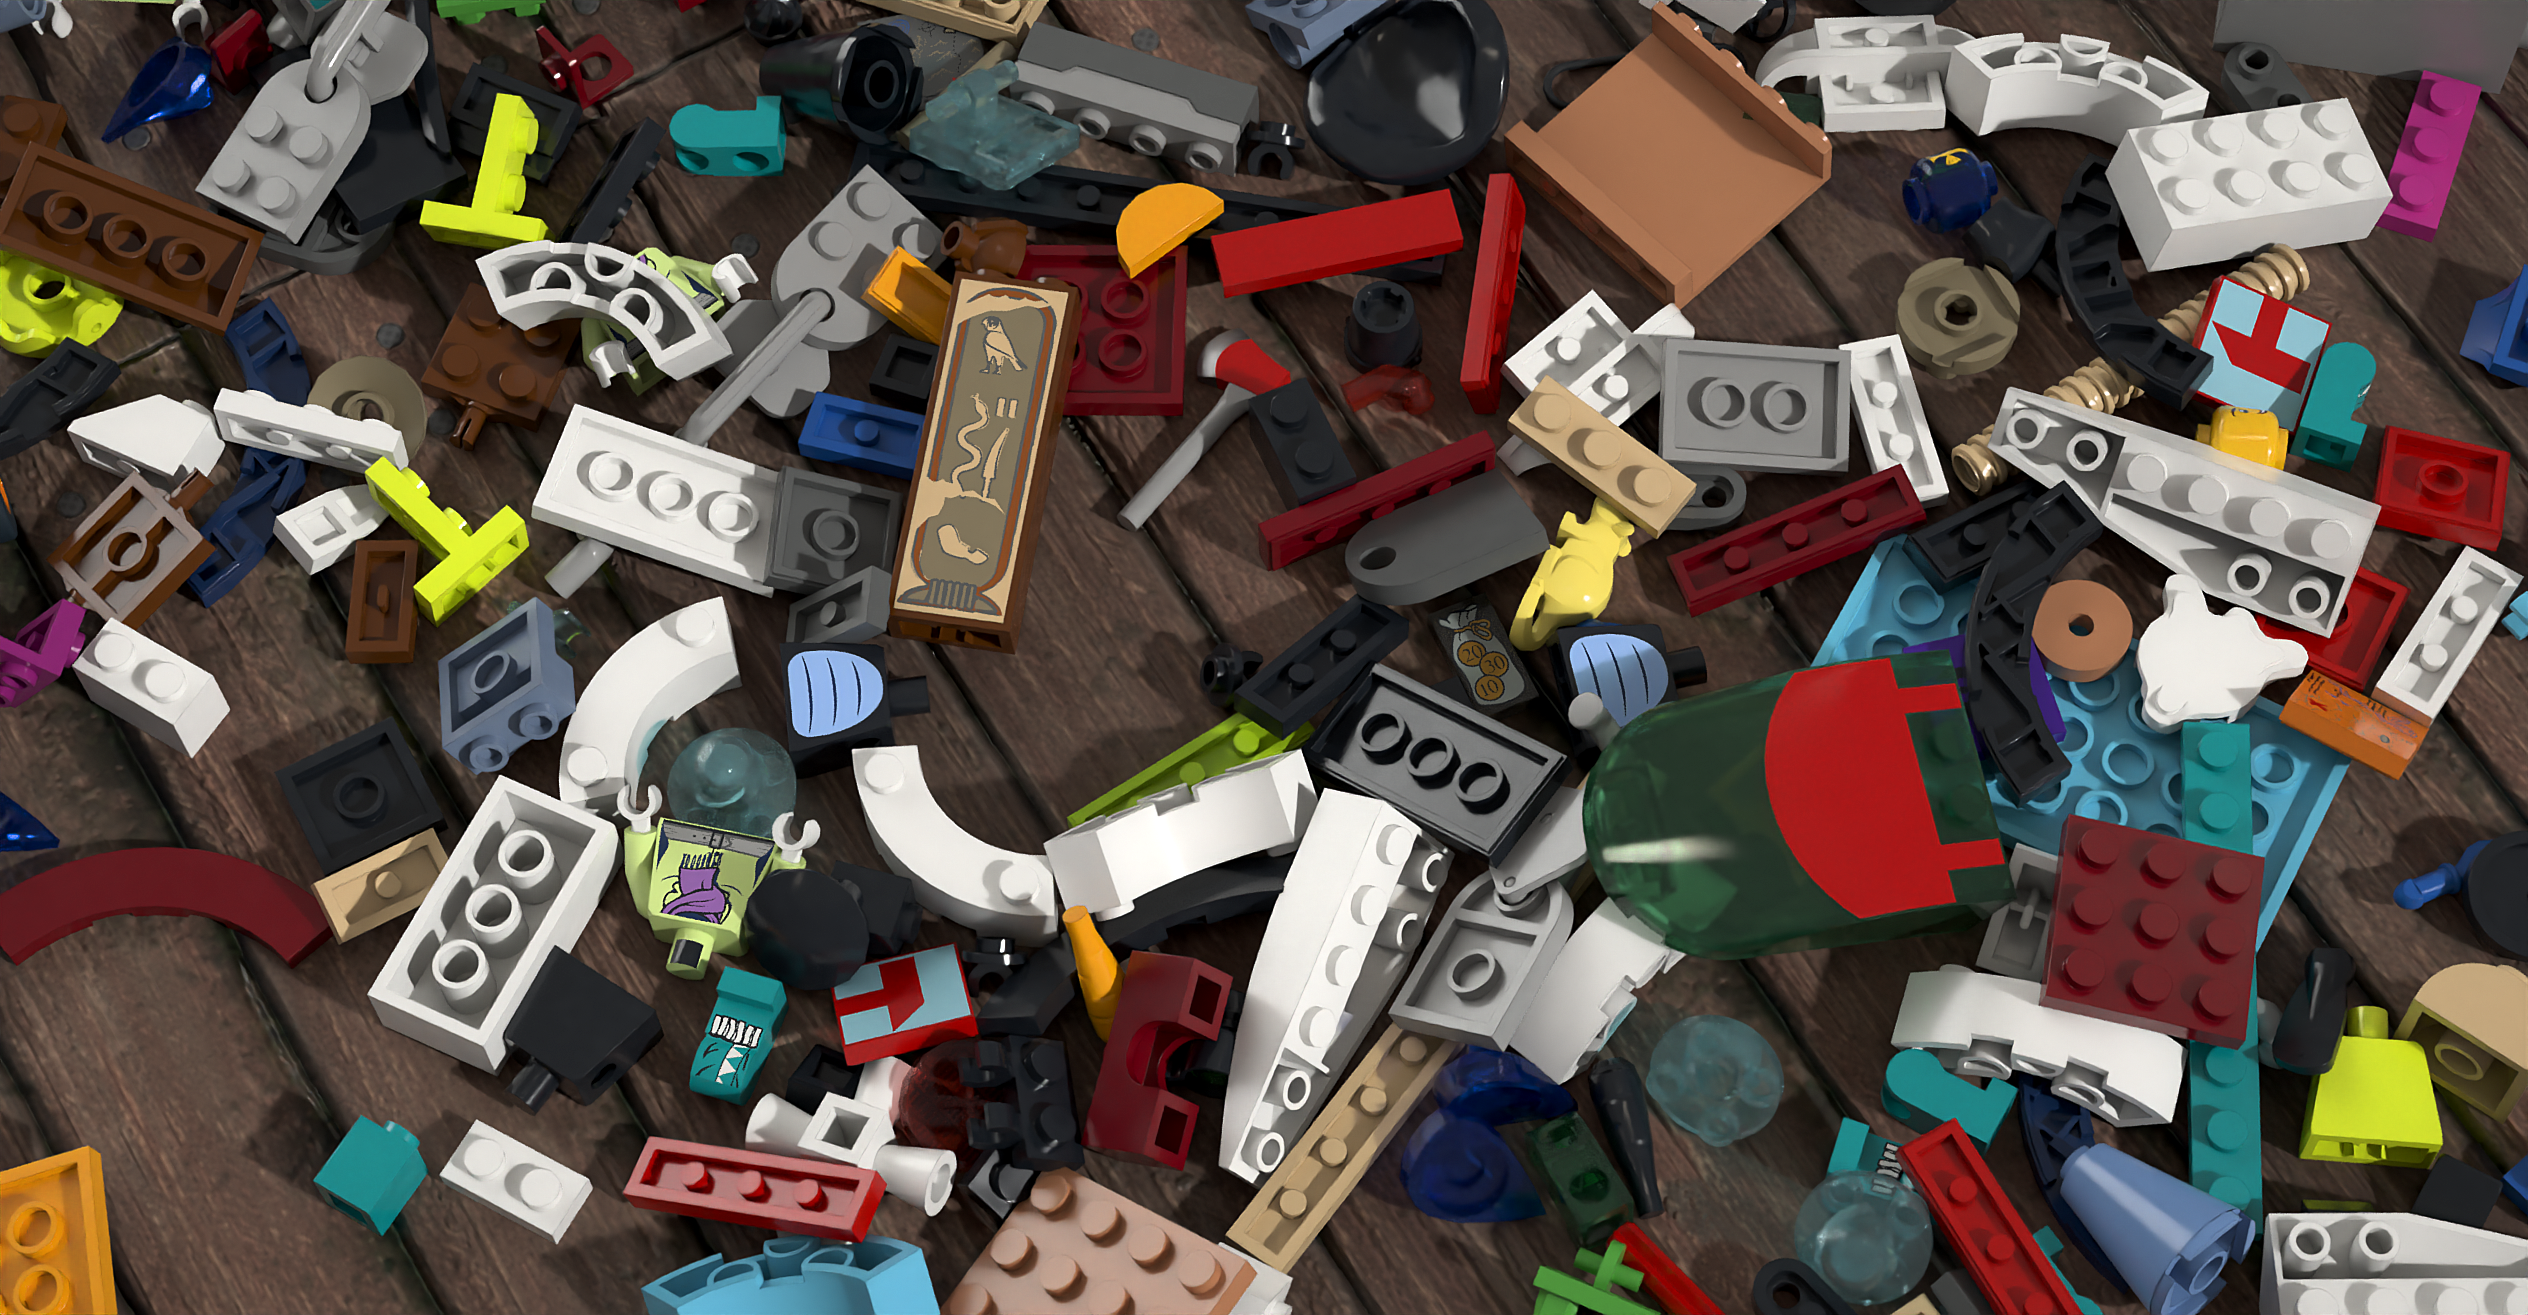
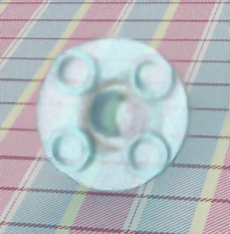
M724 728L699 737L681 752L670 771L667 794L673 816L677 821L773 839L772 827L776 818L784 813L793 812L797 800L798 782L788 753L773 738L752 729Z
M1697 1015L1677 1022L1663 1034L1651 1056L1646 1087L1648 1093L1658 1101L1666 1114L1677 1124L1699 1135L1705 1143L1711 1146L1722 1147L1731 1144L1735 1139L1750 1136L1767 1125L1781 1102L1784 1091V1075L1780 1061L1773 1048L1749 1025L1720 1015Z
M1837 1170L1828 1175L1826 1180L1818 1184L1803 1202L1794 1230L1796 1252L1799 1260L1810 1266L1844 1301L1860 1305L1887 1303L1909 1292L1920 1281L1926 1271L1933 1250V1230L1929 1218L1930 1211L1927 1203L1921 1196L1913 1193L1905 1185L1889 1176L1871 1171Z

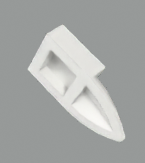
M367 484L347 486L326 492L277 516L273 533L307 573L312 575L355 554L356 540H364V537L376 530L389 514L371 498Z

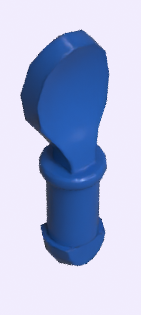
M2492 840L2477 841L2467 847L2455 867L2450 863H2443L2439 865L2437 870L2415 879L2403 880L2394 890L2393 898L2395 903L2402 909L2414 910L2421 908L2423 903L2445 894L2458 893L2462 888L2463 878L2469 863Z

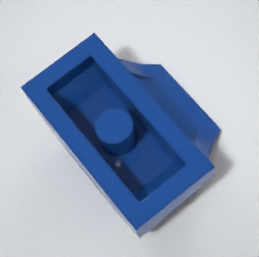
M2524 264L2520 275L2508 288L2476 302L2459 354L2483 364L2489 373L2527 388L2528 265Z

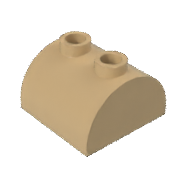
M2465 963L2445 968L2427 980L2418 991L2392 1040L2416 1041L2420 1043L2425 1050L2430 1079L2503 1125L2528 1086V978L2519 970L2507 965L2495 967L2481 963Z

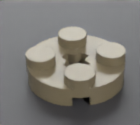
M1942 258L1929 262L1915 270L1904 284L1895 312L1896 333L1899 334L1902 346L1907 353L1917 362L1925 365L1927 372L1933 377L1947 380L1957 375H1970L1985 371L1998 364L2014 347L2020 318L2019 298L2011 283L1999 271L1985 264L1982 271L1973 266H1964L1965 259ZM1953 307L1959 314L1969 312L1972 316L1968 319L1966 325H1954L1946 321V309Z

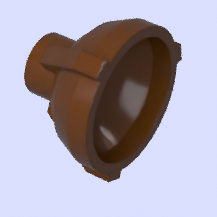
M988 217L975 222L971 227L960 221H955L944 231L940 242V251L943 255L954 259L956 271L974 273L979 269H990L1001 272L1008 278L1015 279L1024 260L1026 235L1029 232L1025 224L1006 217Z

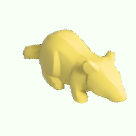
M1598 496L1595 498L1591 517L1586 523H1577L1576 515L1572 512L1567 511L1557 533L1555 546L1549 544L1550 549L1545 552L1514 618L1509 640L1520 651H1534L1545 644L1546 640L1558 627L1576 626L1584 620L1595 619L1606 608L1613 588V565L1618 556H1627L1631 551L1628 536L1634 533L1635 528L1633 524L1629 523L1627 517ZM1537 609L1540 613L1532 626L1534 612Z

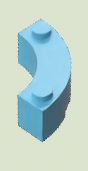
M866 1234L862 1244L821 1245L819 1237L809 1235H796L766 1240L763 1245L764 1254L725 1264L722 1253L684 1266L641 1288L649 1315H941L922 1249L905 1241Z

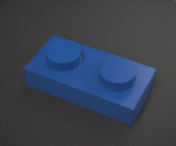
M817 391L798 441L800 455L912 481L925 416Z

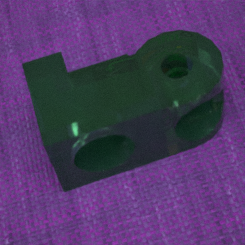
M1572 1111L1524 1134L1525 1145L1531 1161L1542 1181L1548 1186V1193L1567 1224V1233L1577 1251L1581 1247L1590 1250L1607 1242L1612 1233L1626 1222H1634V1199L1588 1126L1577 1112Z

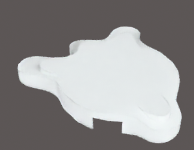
M2175 574L2167 579L2162 592L2164 614L2153 621L2141 637L2133 663L2134 668L2138 667L2143 681L2140 691L2144 700L2141 712L2144 722L2149 728L2158 733L2171 734L2180 730L2183 722H2201L2202 718L2217 719L2227 717L2226 723H2231L2242 718L2255 705L2260 692L2267 685L2302 674L2308 661V654L2304 647L2295 641L2273 639L2265 636L2253 615L2245 608L2234 607L2223 616L2212 614L2208 611L2198 581L2188 575Z

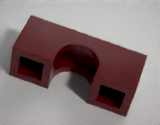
M1132 950L1109 1039L1104 1048L1103 1061L1092 1103L1087 1112L1086 1125L1080 1145L1120 1162L1183 1171L1200 1106L1168 1092L1165 1082L1166 1068L1173 1053L1185 1042L1193 1039L1217 1041L1233 980L1232 976L1193 957Z

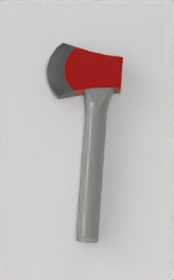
M1242 328L1231 329L1217 335L1205 345L1199 355L1197 363L1198 381L1224 390V393L1215 407L1117 514L1118 521L1127 530L1136 532L1233 422L1249 411L1248 399L1291 383L1290 372L1263 352Z

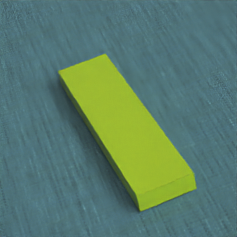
M1238 712L1068 816V827L1072 829L1100 815H1105L1107 818L1119 811L1137 806L1136 800L1182 783H1187L1190 794H1193L1192 786L1211 777L1226 773L1225 769L1301 749L1315 729L1309 721H1306L1282 741Z

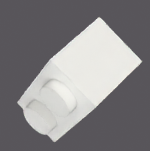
M112 617L72 665L91 701L191 759L230 711L213 675Z

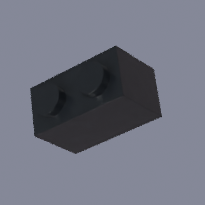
M1306 377L1248 399L1250 438L1287 511L1357 483V476Z

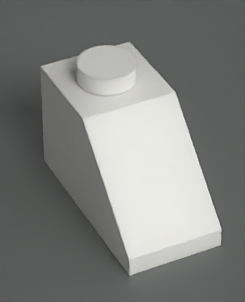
M160 394L73 420L67 429L84 462L123 479H126L136 470L152 486L165 490L169 494L193 471L194 467L207 477L226 449V445L215 424L216 418L207 408L192 400H184L183 403H179Z

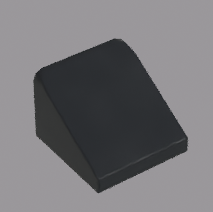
M816 1043L788 1079L785 1101L814 1116L827 1092L854 1100L865 1063L847 1066L844 1053Z
M2442 1153L2431 1168L2410 1214L2482 1229L2504 1185L2499 1180L2450 1155Z

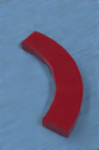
M174 847L131 848L96 854L64 863L42 872L0 894V948L16 966L55 941L93 926V921L132 913L134 917L163 915L188 918L191 914L222 922L227 928L257 941L273 952L291 970L334 935L317 899L292 881L260 865L230 855L200 849Z

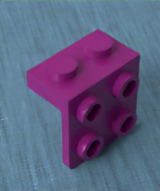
M62 599L18 631L14 642L0 636V707H18L58 679L64 667L70 668L85 641V634L78 630L86 609Z

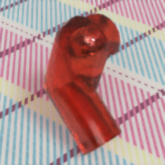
M1392 364L1379 366L1340 385L1343 397L1352 413L1386 397L1401 400L1403 409L1410 415L1422 414L1430 410L1435 403L1434 394L1430 390L1432 382L1424 372Z

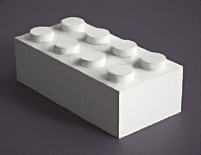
M2347 98L2130 129L2125 134L2105 172L2148 272L2256 256L2264 252L2268 253L2269 248L2278 243L2286 244L2294 250L2365 239L2393 197Z
M499 775L367 994L382 1024L498 1077L511 1055L504 1040L505 1030L547 956L555 945L570 954L625 859V853L615 825Z

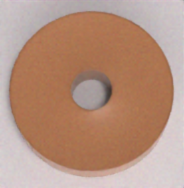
M2067 580L2054 584L2048 589L2035 617L2032 638L2043 668L2048 673L2066 681L2092 682L2110 675L2121 665L2132 639L2133 622L2126 604L2111 589L2093 581ZM2075 625L2082 626L2088 630L2089 635L2077 636L2070 631L2069 627Z

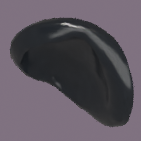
M1486 0L1398 1L1336 46L1311 73L1303 95V116L1310 137L1328 157L1342 168L1361 178L1379 184L1415 186L1437 181L1454 173L1485 148L1500 124L1510 86L1509 52L1503 27Z

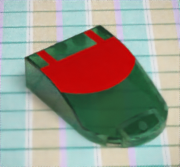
M1949 649L1861 658L1803 668L1655 706L1631 720L1610 739L1597 764L1591 768L1586 781L1582 806L1584 838L1592 866L1606 893L1628 919L1634 915L1648 928L1662 936L1661 944L1690 956L1713 960H1734L1967 931L2018 898Z

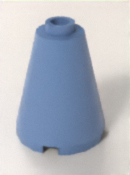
M2105 1143L2097 1144L2091 1148L2087 1146L2078 1148L2068 1157L2061 1168L2060 1177L2063 1179L2060 1190L2061 1196L2151 1315L2198 1314L2227 1284L2218 1274L2228 1259L2231 1257L2241 1265L2249 1252L2255 1236V1222L2245 1215L2242 1210Z

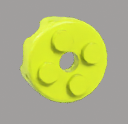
M0 250V346L9 352L24 357L47 358L67 336L88 346L102 337L116 321L123 308L124 298ZM60 281L65 283L63 290L53 298L39 299L35 297L37 291L48 282Z

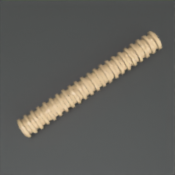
M2281 243L2269 248L2268 253L2264 252L2255 257L2253 262H2248L2241 266L2238 272L2234 271L2226 276L2285 303L2291 300L2294 294H2300L2307 290L2310 283L2308 269L2301 256L2286 244ZM2211 286L2208 291L2204 290L2195 295L2194 300H2188L2181 304L2179 310L2174 309L2165 314L2164 319L2159 318L2157 321L2174 335L2191 345ZM2098 357L2089 363V367L2083 366L2075 371L2073 377L2068 376L2062 379L2058 386L2053 385L2045 390L2043 396L2106 414H2112L2115 408L2125 406L2129 403L2130 398L2135 399L2142 395L2144 391L2128 382L2101 357ZM1994 424L1983 429L1982 435L1976 434L1969 438L1967 445L1960 444L1953 448L1951 453L1952 465L1959 480L1967 489L1980 496L1990 492L1992 485L1998 486L2007 481L2008 475L2014 476L2022 471L1987 447L1995 426Z

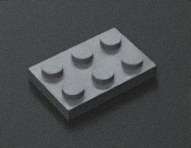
M1666 338L1662 343L1658 456L1667 463L1724 465L1733 470L1844 477L1848 473L1851 350Z

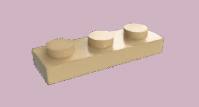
M1547 374L1508 420L1507 429L1655 539H1658L1695 494L1697 484Z

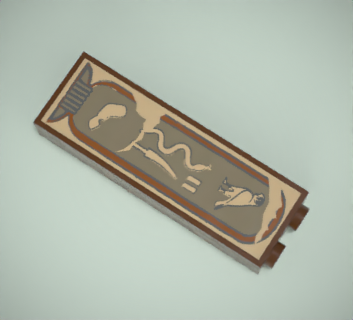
M979 269L974 273L955 272L891 579L889 596L890 615L887 621L891 637L1016 654L1064 410V401L1068 390L1082 319L1078 287L1069 286L1064 281L1051 277H1040L1034 281L1012 279L1001 272L990 269Z

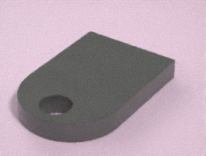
M329 193L297 244H294L211 203L206 210L264 233L265 235L257 252V257L325 276L352 273L374 262L388 248L397 225V220H394L363 235L349 234L347 229L352 222L333 195Z
M1498 467L1370 521L1358 530L1349 541L1345 550V563L1352 587L1361 597L1377 604L1401 606L1424 602L1547 551L1550 549L1544 526ZM1381 566H1386V567L1381 568V569L1373 570V569L1378 568V567H1381Z

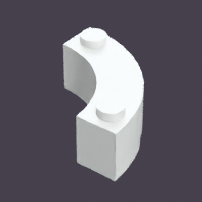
M2012 33L1974 39L1953 46L1943 96L1945 107L1978 136L2012 128H2054L2085 134L2119 148L2125 134L2130 129L2203 119L2209 91L2177 69L2148 55L2142 64L2129 58L2109 53L2110 42L2061 34L2059 43L2024 42L2023 33Z
M541 240L497 250L475 260L498 314L524 331L539 324L565 318L585 317L613 322L630 329L649 352L656 367L680 383L734 356L722 331L695 299L655 269L635 257L614 248L591 242L579 244L554 243L551 240Z
M722 596L695 603L652 623L619 648L595 674L583 692L576 706V711L571 716L564 737L559 772L560 799L562 802L611 822L615 825L616 829L631 826V820L624 817L618 809V793L624 786L630 784V801L636 809V793L639 778L649 756L647 748L657 732L668 720L676 721L696 704L721 692L742 686L733 634Z
M917 745L852 749L857 787L867 828L875 848L895 875L911 879L915 899L919 904L939 918L944 915L958 924L976 930L977 936L1015 938V945L1045 947L1059 936L1057 885L1047 855H1029L1002 850L978 840L958 827L946 816L929 792L924 781Z
M1297 749L1225 769L1226 773L1211 777L1192 786L1193 794H1190L1187 783L1168 788L1136 800L1137 806L1124 809L1107 818L1105 815H1100L1043 843L1065 909L1068 910L1071 907L1083 905L1089 913L1095 912L1097 921L1113 919L1134 910L1135 907L1132 900L1199 870L1264 849L1267 850L1268 855L1273 857L1298 850L1319 803L1302 750Z
M1680 842L1666 848L1658 855L1652 850L1646 851L1633 865L1627 875V879L1587 918L1565 943L1511 1038L1509 1045L1558 1085L1586 1071L1617 1027L1635 1007L1637 998L1630 991L1634 987L1636 989L1641 988L1658 970L1665 974L1691 950L1708 940L1740 889Z
M1955 964L1943 965L1939 971L1910 973L1891 1044L1901 1052L1906 1049H1921L1930 1052L1940 1061L1944 1070L1951 1074L1996 1077L2007 1080L2011 1075L2012 1069L2050 1079L2052 1080V1094L2068 1099L2093 1111L2115 1127L2171 1123L2188 1050L2169 1036L2039 1006L2041 984L2032 981L1975 973L1967 967Z

